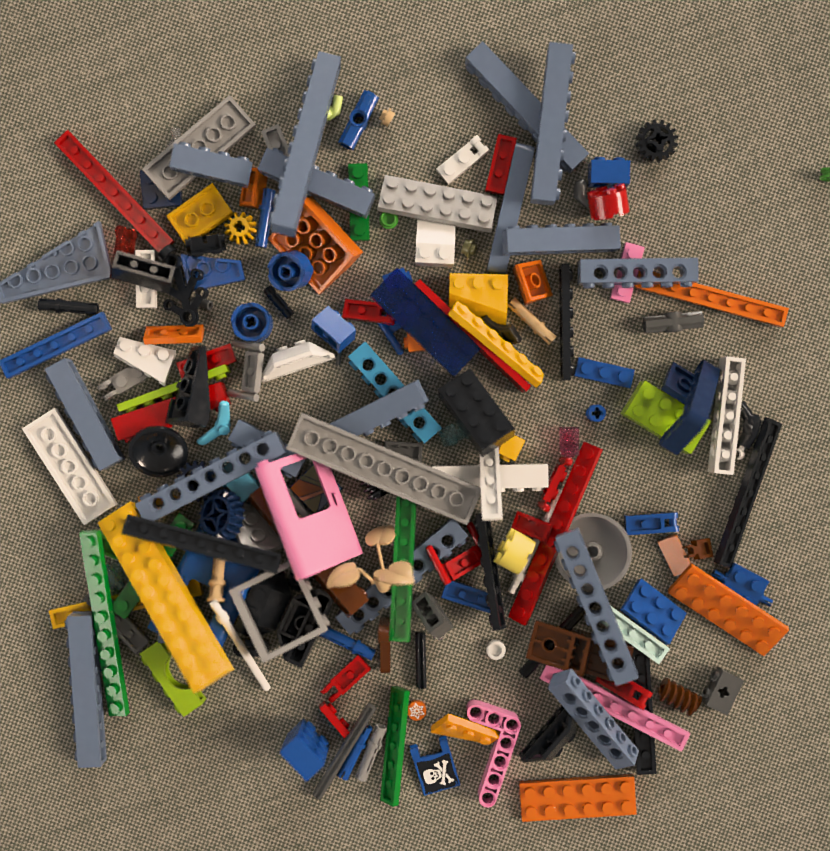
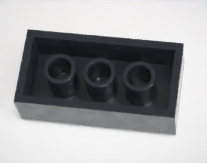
M468 369L438 389L440 400L482 457L514 437L515 428L471 369Z

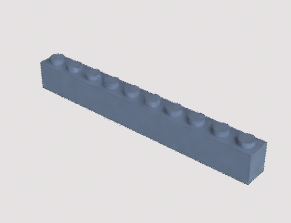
M318 51L317 58H313L311 65L313 73L308 75L307 79L308 91L303 93L302 103L304 105L303 108H299L297 115L299 123L294 125L292 136L294 141L290 142L288 146L289 159H285L283 164L284 177L280 176L278 182L279 195L275 194L273 206H275L274 212H270L268 224H271V232L295 237L341 69L340 56Z

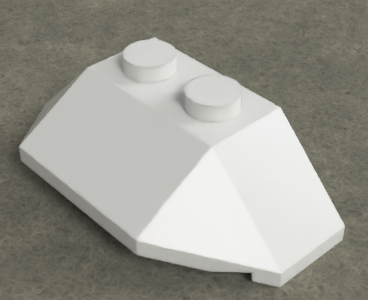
M306 340L295 342V346L291 348L287 346L277 348V352L271 355L262 373L261 382H267L334 360L336 356L311 342H306Z

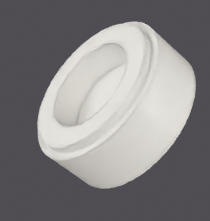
M491 640L486 646L487 654L491 659L499 660L505 655L506 649L500 640Z

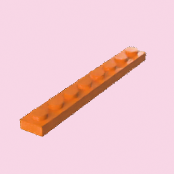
M639 270L637 278H641V272ZM653 272L656 278H660V273ZM697 283L692 284V287H680V284H673V287L662 288L661 284H653L651 288H641V285H634L636 289L777 327H784L789 308Z

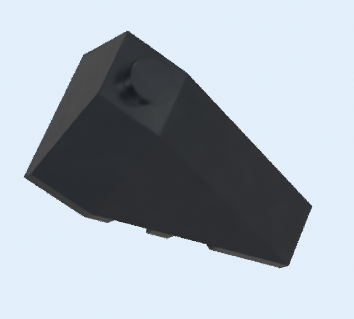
M201 345L192 347L183 368L185 375L181 382L178 381L176 388L179 390L175 399L171 398L165 421L167 424L191 428L207 427L210 419L209 381L206 346Z

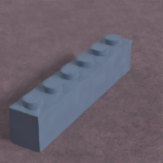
M266 148L258 171L260 174L279 182L280 176L284 177L285 173L283 171L284 161L289 159V157L283 155L284 152L277 148H273V150ZM314 165L307 191L308 195L367 219L375 200V194L372 193V189L366 186L360 188L352 180L344 178V180L339 179L335 173L331 171H326L325 173L319 170L318 166Z
M586 223L582 227H576V224H566L564 227L550 224L546 225L545 228H538V225L526 226L527 228H519L518 225L508 226V229L502 232L503 256L615 252L621 249L619 225L612 226V223H602L601 226H594V223Z
M64 358L45 368L46 378L54 386L57 399L64 404V412L68 418L72 419L74 423L73 428L81 436L84 449L91 454V461L94 467L102 471L125 460L72 359Z
M416 380L329 424L357 436L363 434L365 437L375 432L373 428L377 426L384 428L391 424L390 420L394 418L400 420L408 416L407 412L412 409L415 412L425 407L424 403L428 401V398L419 380Z

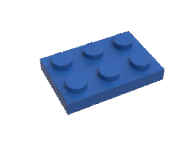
M642 578L637 580L620 609L665 645L671 643L687 614Z

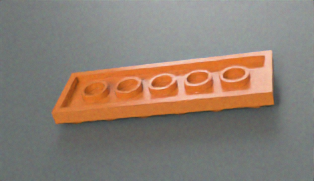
M692 563L668 589V594L762 656H765L789 632L788 626Z
M633 774L519 781L522 822L637 815Z

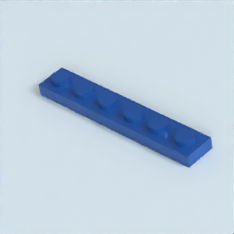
M100 312L0 360V366L6 378L10 379L107 333L112 328L105 313Z

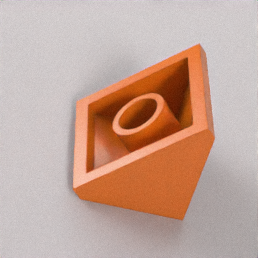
M541 260L514 266L513 273L524 305L553 296Z

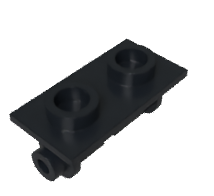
M219 232L206 234V242H203L202 235L188 237L185 240L188 256L200 257L205 253L218 254L227 250L224 234H219Z

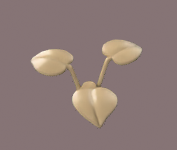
M392 525L380 526L372 529L365 536V542L368 546H376L381 569L374 572L373 578L363 569L357 568L355 563L348 562L339 565L331 572L327 581V588L349 586L358 580L360 573L372 585L376 584L378 591L381 593L391 590L392 585L414 584L413 569L409 562L399 561L391 564L388 569L384 568L380 545H388L394 540V527Z

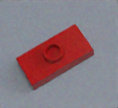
M517 511L511 528L547 543L554 525Z

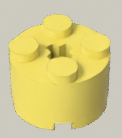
M510 528L506 535L507 540L500 542L497 548L499 552L496 554L493 562L512 573L519 574L527 564V558L529 554H532L536 542L517 530Z

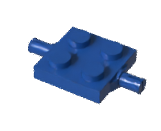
M733 562L732 567L725 574L716 569L713 570L714 573H711L712 577L720 580L722 584L754 605L761 602L770 607V603H773L772 599L764 596V591L770 581Z

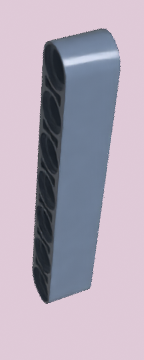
M516 143L486 272L506 274L510 256H503L502 232L508 229V226L518 224L535 150L534 146Z

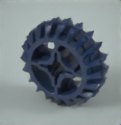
M225 489L214 490L213 493H208V498L203 499L204 504L200 505L202 509L198 513L200 514L198 521L201 523L199 528L203 530V534L226 540L236 538V534L240 533L239 528L244 526L242 520L246 519L243 516L246 510L242 508L244 503L240 501L241 497L233 491Z

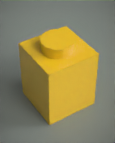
M514 435L513 438L499 446V458L510 462V460L516 461L525 440Z

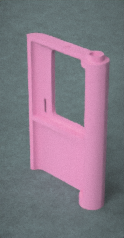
M299 454L270 463L268 460L257 463L258 467L255 468L296 581L363 553L330 467L312 460L329 504L328 509L303 519L297 517L280 469L286 465L307 459Z

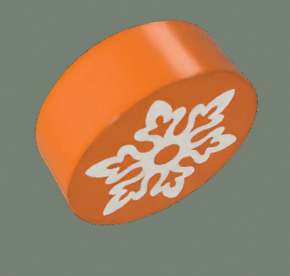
M420 700L411 701L408 705V716L415 721L423 719L426 715L425 704Z

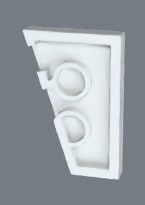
M119 337L113 354L117 359L144 372V375L154 378L165 387L176 357V350L152 344L145 345L143 342Z

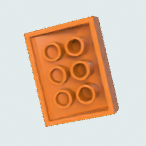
M312 196L305 198L295 237L273 232L268 238L280 253L298 250L308 257L314 269L308 283L319 295L363 253Z

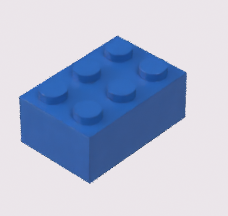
M303 718L287 733L279 753L307 782L324 766L329 750V742L326 737L320 736L315 731L316 728L310 721L307 722Z

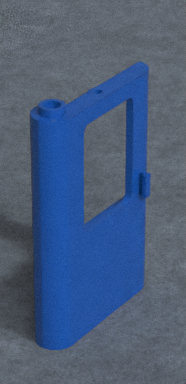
M200 523L196 532L203 533V530L199 528ZM237 538L230 539V541L238 542ZM185 551L177 571L186 587L192 579L210 587L208 582L212 579L213 558ZM225 561L224 580H226V586H224L223 593L225 602L219 605L222 610L227 612L230 617L229 621L233 626L239 612L229 590L257 577L260 570ZM251 587L241 591L244 600H246ZM214 614L209 626L219 644L223 647L229 634L223 625L219 624L215 618L216 614ZM151 619L147 628L160 634Z

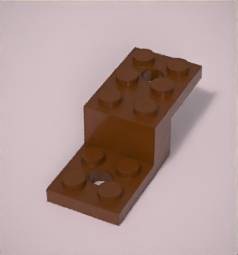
M535 620L526 658L561 670L572 669L576 675L581 677L587 673L610 681L606 672L609 668L606 662H602L599 651H601L600 646L594 643L591 633L580 629L571 631ZM550 639L554 642L555 648L553 650H548L545 647L546 640ZM611 639L604 642L608 647H613L616 644ZM627 645L632 657L634 647ZM615 658V665L623 663L622 659Z

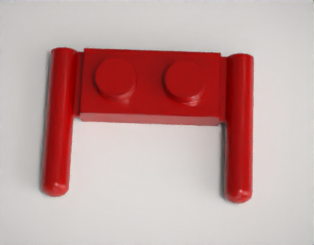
M564 456L559 458L560 464H556L548 481V487H545L541 495L543 500L538 502V507L543 511H550V506L547 502L550 503L551 499L554 500L559 491L557 489L559 482L562 483L567 475L564 465H572L573 461L571 458Z
M468 522L466 527L475 545L441 564L433 546L429 545L426 547V551L444 586L481 565L480 558L482 553L477 541L479 534L472 522Z

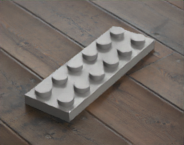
M229 95L142 168V171L168 200H171L197 177L170 170L174 143H189L191 147L197 149L200 146L210 149V152L217 154L218 151L227 152L253 130L256 124Z
M385 175L377 211L491 233L498 196Z

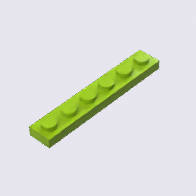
M224 364L208 370V381L212 379L219 381L227 378L226 374L231 373L229 365ZM178 382L117 404L118 411L129 413L137 410V407L153 405L156 400L161 398L162 401L173 398V394L179 390L176 388Z

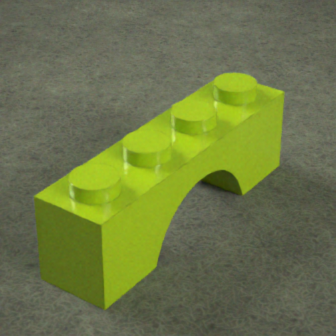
M156 641L140 653L143 664L150 668L154 680L161 684L165 696L172 700L177 713L185 717L205 702L206 697L202 691L193 693L189 684H182L174 679L169 668L172 654L165 643H158Z

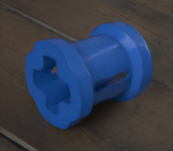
M591 405L586 410V417L591 422L602 421L606 416L605 408L601 405ZM595 408L596 411L600 412V414L596 417L592 415V412L595 411Z

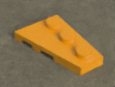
M449 713L431 725L430 733L479 742L483 745H490L499 739V731Z

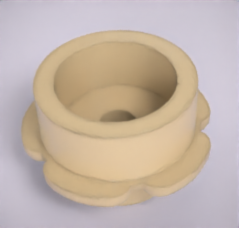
M391 108L388 111L384 109L379 117V120L382 121L380 125L383 124L388 127L395 115Z

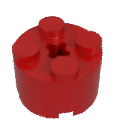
M625 183L615 184L613 188H607V185L596 187V190L587 192L591 219H611L618 213L622 216L630 212Z

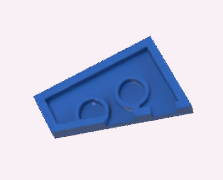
M180 254L186 283L190 279L192 269H200L204 273L203 279L197 281L193 292L198 287L208 289L246 280L241 260L208 258L204 256L193 257Z

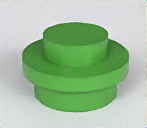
M382 212L379 222L383 228L393 229L398 224V215Z

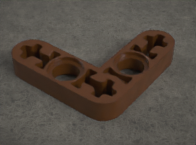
M380 617L379 621L380 673H390V617Z

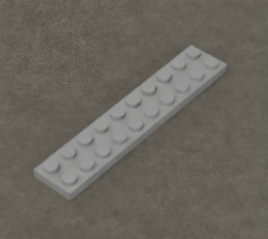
M301 413L286 448L289 451L466 525L481 494V488L304 413Z

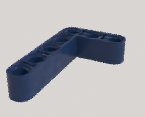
M704 359L698 364L690 385L683 413L663 434L659 441V446L674 455H678L704 428L709 418L721 369Z

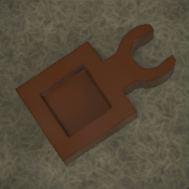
M710 538L693 540L691 545L682 546V549H688V555H685L684 558L694 557V560L714 557Z

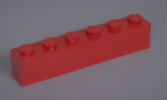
M224 382L209 385L210 411L215 410L218 412L221 401H227L229 405L231 404ZM171 398L111 418L117 440H125V443L130 442L137 432L150 426L172 428V424L165 423Z

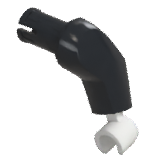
M745 401L741 402L740 416L744 420L743 432L737 441L740 445L739 448H736V453L737 451L739 452L737 460L745 457L744 450L750 449L758 436L761 426L760 416L753 414Z

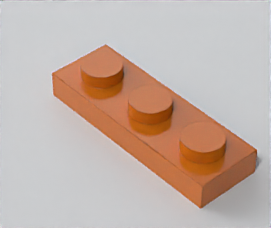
M203 324L193 327L185 325L146 326L143 340L145 345L202 343L205 329Z

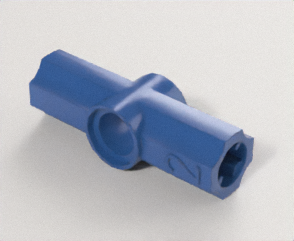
M364 90L355 109L350 113V119L338 141L343 147L354 151L362 132L367 128L368 120L379 100V97L374 93ZM357 117L364 119L360 124H356L354 120Z

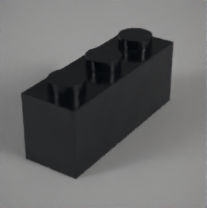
M116 250L111 266V278L169 294L176 267Z

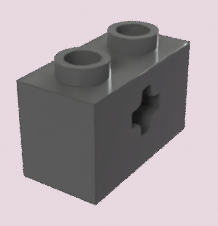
M426 591L412 602L414 610L429 634L441 638L454 627L437 599Z
M717 666L716 670L710 675L708 687H705L702 692V702L706 706L728 716L744 680Z

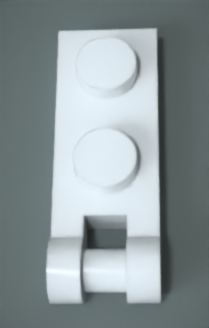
M478 135L473 137L465 146L436 168V171L447 185L452 183L490 151L487 146L480 142L481 139ZM474 147L478 150L475 155L471 151Z

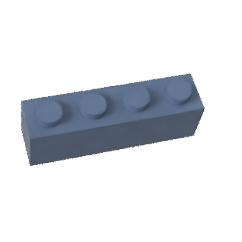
M179 142V144L174 143L170 170L248 188L253 162L249 161L247 157L238 156L234 158L230 157V154L218 151L217 154L210 152V149L200 146L197 149L191 147L189 143Z
M239 419L228 440L232 442L231 445L240 450L244 448V443L252 439L255 442L262 439L260 435L265 432L243 419ZM261 444L259 452L265 455L268 452V447L265 444ZM287 450L288 452H287L286 454H284V455H282V456H280V457H278V458H276V459H274V460H272V461H270V462H273V461H276V460H279V459H282V458H285V457H288V456H291V455H294V454H297V453H294V452H292V451ZM307 459L281 467V473L289 478H292V476L297 477Z

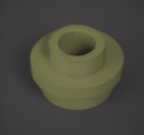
M474 239L465 240L461 250L465 257L474 256L477 250L476 241Z

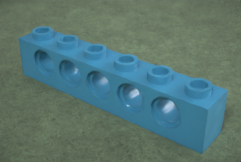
M366 342L348 356L351 360L348 363L355 371L359 369L364 374L361 378L368 386L372 383L376 388L374 393L379 398L388 395V392L393 388L398 390L404 387L403 383ZM366 360H371L374 363L373 368L369 371L363 368V363ZM380 374L386 376V382L383 385L376 383V377ZM425 408L416 412L412 409L408 416L399 420L406 429L410 426L414 431L412 436L419 443L421 441L426 443L442 429ZM422 417L425 424L422 428L414 426L413 421L415 418Z

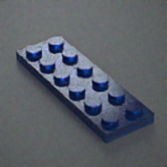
M398 268L370 295L390 317L453 377L481 349Z

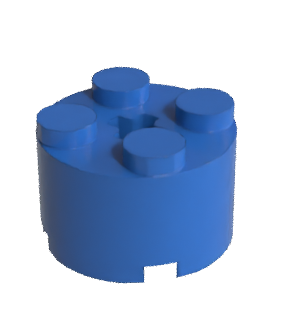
M298 250L276 254L268 263L269 281L276 289L281 291H293L304 287L310 281L314 271L308 257Z
M257 303L242 304L234 310L231 316L234 333L244 341L260 343L268 338L272 332L273 318L271 314ZM249 321H254L256 323L255 326H251Z

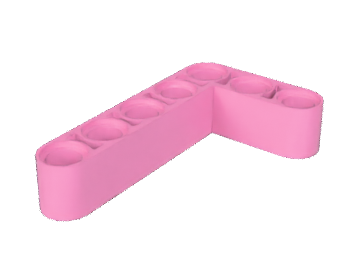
M473 699L466 705L469 720L499 731V739L494 741L478 789L480 804L489 808L496 803L521 729V724L516 713ZM473 707H478L480 709V711L477 714H472L470 712V710ZM492 713L498 715L495 720H490L488 717ZM511 719L516 721L513 726L507 725V722ZM503 738L510 739L507 744H502L501 740ZM497 756L504 757L501 762H496L495 758ZM495 774L498 777L495 780H490L489 776ZM484 793L492 794L489 798L483 797Z

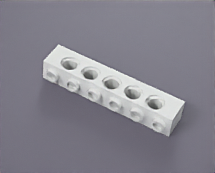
M722 357L719 359V369H721L716 387L707 472L734 475L746 358Z

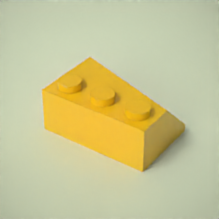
M449 274L448 306L450 308L458 301L467 306L469 311L476 317L481 318L487 315L492 321L506 325L508 274Z

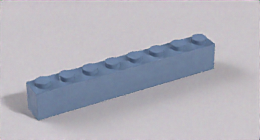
M482 41L466 56L465 68L471 75L475 74L479 78L478 81L485 89L488 88L492 92V97L498 103L501 102L505 106V110L510 116L514 115L517 118L520 127L524 130L527 129L532 134V139L537 143L541 102ZM567 130L566 141L562 142V149H565L563 162L560 161L559 168L570 174L587 158L589 153Z
M549 42L547 48L530 203L553 206L560 197V188H557L558 181L562 179L563 169H559L560 161L563 162L565 149H562V142L566 141L567 130H564V123H567L569 118V110H566V105L570 103L571 91H568V87L573 81V71H570L571 64L575 62L576 52H572L573 44Z
M74 611L67 616L65 628L68 630L66 645L70 654L68 657V667H71L69 684L72 686L70 701L74 709L72 723L75 724L73 740L76 742L75 761H77L78 768L101 767L107 760L100 658L92 611Z

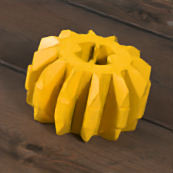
M234 212V219L230 216L227 218L230 223L224 224L228 228L225 234L230 236L229 240L231 242L236 240V244L240 245L242 240L244 244H248L247 238L254 240L251 233H257V230L253 228L257 223L252 221L253 217L251 215L246 217V213L241 212L239 217L237 212ZM240 225L245 227L244 230L241 229L242 232L237 230L238 226L241 228Z

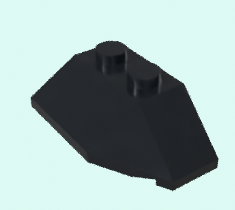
M260 571L258 576L265 573V571ZM284 571L253 585L246 599V605L261 635L277 629L292 596ZM239 615L235 630L250 637Z
M319 588L310 591L313 597L317 596L322 606L319 608L321 615L326 614L328 618L334 601L325 591ZM304 594L293 597L277 630L280 647L320 628ZM319 635L282 654L284 660L302 668L314 648Z
M562 705L519 753L522 762L551 761L554 757H558L567 742L570 743L574 739L576 721Z

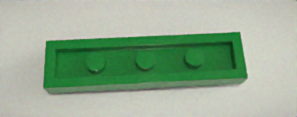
M348 164L349 179L360 188L362 186L368 187V164ZM350 213V238L354 242L370 241L369 214L367 219Z

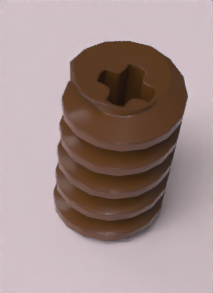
M667 677L661 681L658 687L659 701L663 702L667 699L666 705L668 706L673 702V709H677L680 706L679 711L681 713H684L687 709L686 715L688 717L696 712L701 704V695L697 696L695 692H690L688 688H684L680 684L677 685L675 681H670Z

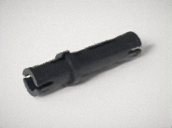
M39 298L38 309L39 311H54L58 314L69 312L96 315L99 313V303L66 301L62 298H57L56 300Z

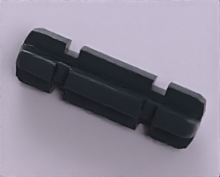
M271 285L264 290L265 295L270 298L280 312L282 311L285 318L289 319L293 316L294 311L288 307V304L276 293V290Z

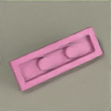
M626 242L621 259L642 258L645 247ZM634 269L633 274L636 278L638 274V269ZM617 270L616 278L618 279L622 278V272L620 270ZM614 285L610 299L630 303L634 287L622 288V285Z

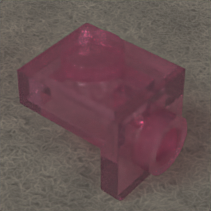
M559 427L560 455L569 458L579 455V427Z

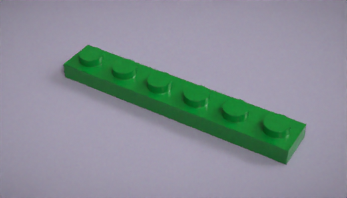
M181 513L171 523L172 526L192 530L196 525ZM163 545L171 559L177 549ZM130 580L113 602V611L123 619L128 618L141 600Z
M399 686L391 687L380 801L392 807L399 805L410 695L409 690Z

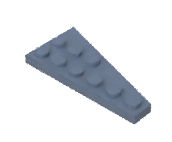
M97 221L92 227L81 231L71 240L63 242L44 254L39 260L26 265L27 267L18 273L15 272L0 282V303L6 304L111 279V262L101 222Z

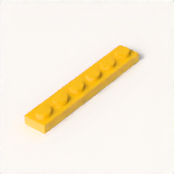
M456 301L448 315L537 388L544 377L542 370L538 366L533 365L524 354H520L514 349L511 343L502 339L495 330L490 329L484 324L483 320L470 312L467 306Z

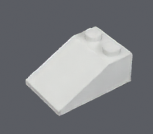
M417 219L415 266L453 268L456 226Z

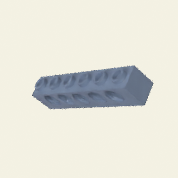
M698 258L580 259L577 262L578 285H583L584 289L595 288V285H602V288H614V285H622V288H633L634 285H641V288H651L653 284H661L662 288L673 287V284H680V287H692V284L698 282ZM615 269L622 272L621 279L614 276ZM634 269H638L641 272V278L634 276ZM653 269L660 271V278H656L653 275ZM673 269L679 270V278L674 277ZM595 270H600L603 273L602 279L595 277Z
M572 669L554 673L548 689L615 769L635 766L639 750Z

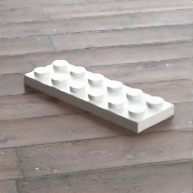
M53 408L22 428L83 525H87L118 505L57 408Z

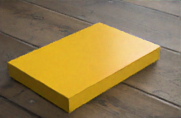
M211 183L167 214L166 217L185 244V240L188 237L200 235L203 237L226 221L229 216H233L234 213L215 185Z

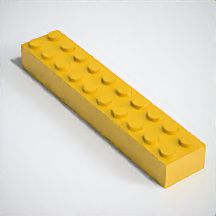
M130 501L99 521L98 525L192 692H201L233 671L234 668L163 545L133 538L121 533L128 514L141 517L135 505L136 503Z

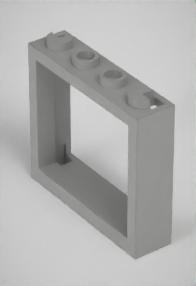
M289 561L279 565L277 574L291 567ZM265 572L229 590L262 663L329 630L327 627L330 625L326 614L321 615L319 608L322 606L317 596H312L310 590L313 587L308 578L298 580V583L320 628L270 653L241 591L276 574Z

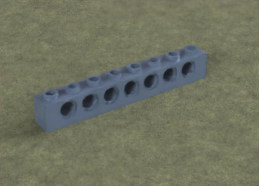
M269 430L260 435L262 439L256 442L252 439L243 444L244 448L240 450L234 448L226 453L227 457L221 460L217 457L209 461V466L195 468L191 471L192 475L188 477L182 475L174 479L175 483L171 486L165 484L157 488V493L153 495L147 493L139 498L140 502L135 504L141 517L156 521L255 470L258 467L257 463L264 460L270 462L286 454L288 451L278 432L272 433ZM261 444H265L268 447V452L265 455L259 452ZM244 453L250 455V462L248 464L242 461L241 457ZM226 462H230L233 465V470L230 473L224 468ZM209 471L215 473L214 481H210L207 478ZM192 480L198 483L197 490H193L190 487ZM174 489L180 491L181 496L179 499L174 498ZM157 498L162 499V501H163V506H162V508L157 507V505H156V499H157Z
M450 518L414 548V561L421 560L423 562L422 568L416 569L413 567L414 584H417L423 578L422 574L427 570L431 572L435 569L427 554V546L432 545L436 548L439 560L441 558L445 560L453 553L451 551L456 546L461 547L467 542L468 534L456 520ZM445 535H450L453 538L452 542L448 545L442 542V538ZM371 584L365 591L368 599L376 597L379 600L377 605H371L367 601L360 608L364 612V616L361 618L356 617L354 614L347 618L341 610L336 614L335 618L349 635L353 632L357 634L365 627L363 624L368 619L372 621L379 615L378 611L383 607L387 609L391 606V593H381L378 591L376 584Z
M577 527L556 535V541H554L557 552L562 553L564 559L561 562L565 571L569 570L571 575L569 582L572 589L576 588L578 596H576L577 602L580 607L585 609V621L588 626L591 625L594 631L591 635L594 643L600 646L601 651H599L602 662L607 663L609 669L606 672L609 680H614L615 685L618 686L638 679V671L579 528ZM575 547L578 550V554L571 556L568 554L567 549ZM577 565H582L586 571L583 574H578L574 568ZM584 584H590L592 585L593 590L591 592H585L582 589V586ZM592 602H597L601 607L595 611L589 605ZM605 621L608 626L605 629H601L597 626V623ZM612 639L616 644L613 647H608L604 642ZM620 658L623 660V663L615 665L612 660Z

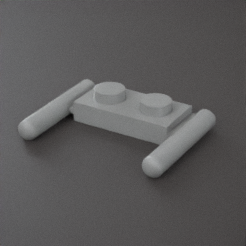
M233 340V347L248 349V351H245L241 386L243 391L228 389L227 395L257 402L259 400L258 392H260L264 361L262 351L265 350V345Z

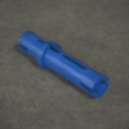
M263 188L262 203L259 205L260 217L255 246L267 248L270 230L268 218L270 212H274L275 209L273 207V200L276 190Z
M328 627L329 630L320 634L321 637L352 651V654H358L370 661L376 652V649L361 643V640L352 639Z
M370 725L368 728L365 727L337 774L339 778L344 775L343 780L349 779L362 749H365L366 741L373 730Z

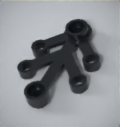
M169 254L165 258V264L176 267L174 277L178 288L176 290L171 286L169 295L180 300L183 309L177 306L176 302L171 299H166L163 302V308L179 315L183 325L193 327L199 320L197 310L202 300L208 297L209 291L207 288L198 287L192 304H190L189 299L197 281L203 279L204 273L200 269H192L190 279L185 286L181 271L182 259L179 255ZM202 290L204 291L203 296L200 295Z

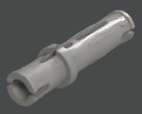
M376 723L373 734L367 741V749L355 775V778L361 782L367 781L377 752L382 747V739L387 731V727L383 724Z

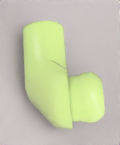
M333 96V103L330 106L327 121L340 115L343 101L342 96Z

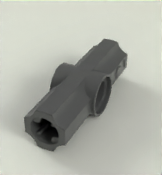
M678 311L664 313L663 315L643 317L642 322L644 334L658 332L673 333L685 329L703 328L704 315L702 311L686 313Z

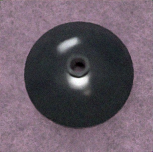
M150 426L140 430L133 436L128 453L132 464L137 470L145 475L161 478L174 475L180 471L181 467H184L188 458V447L184 438L175 430L164 426Z

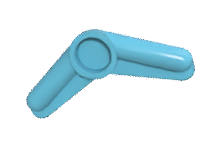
M221 401L219 403L215 426L197 439L198 445L204 446L220 435H227L230 432L229 402Z

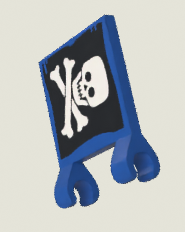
M446 736L439 737L442 751L420 757L417 744L410 746V753L424 796L460 786Z

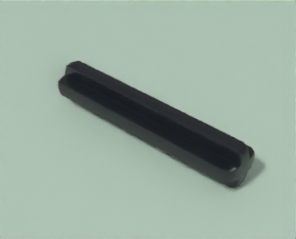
M419 631L415 633L417 689H425L427 687L425 632Z

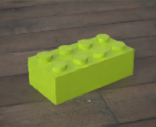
M640 381L620 414L661 439L663 434L682 415L685 405L649 382ZM709 419L704 428L681 452L692 454L711 423Z

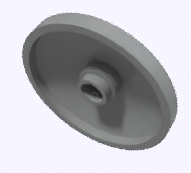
M585 513L575 516L568 531L579 528L603 589L614 586L625 576L632 560V545L627 532L616 520L603 514ZM575 547L567 549L568 554L571 556L578 554V550ZM558 552L555 559L556 566L561 575L569 582L571 575L569 570L565 571L561 562L564 558L562 553ZM577 565L574 568L578 574H583L586 571L582 565ZM584 584L582 589L592 591L593 587L590 584Z

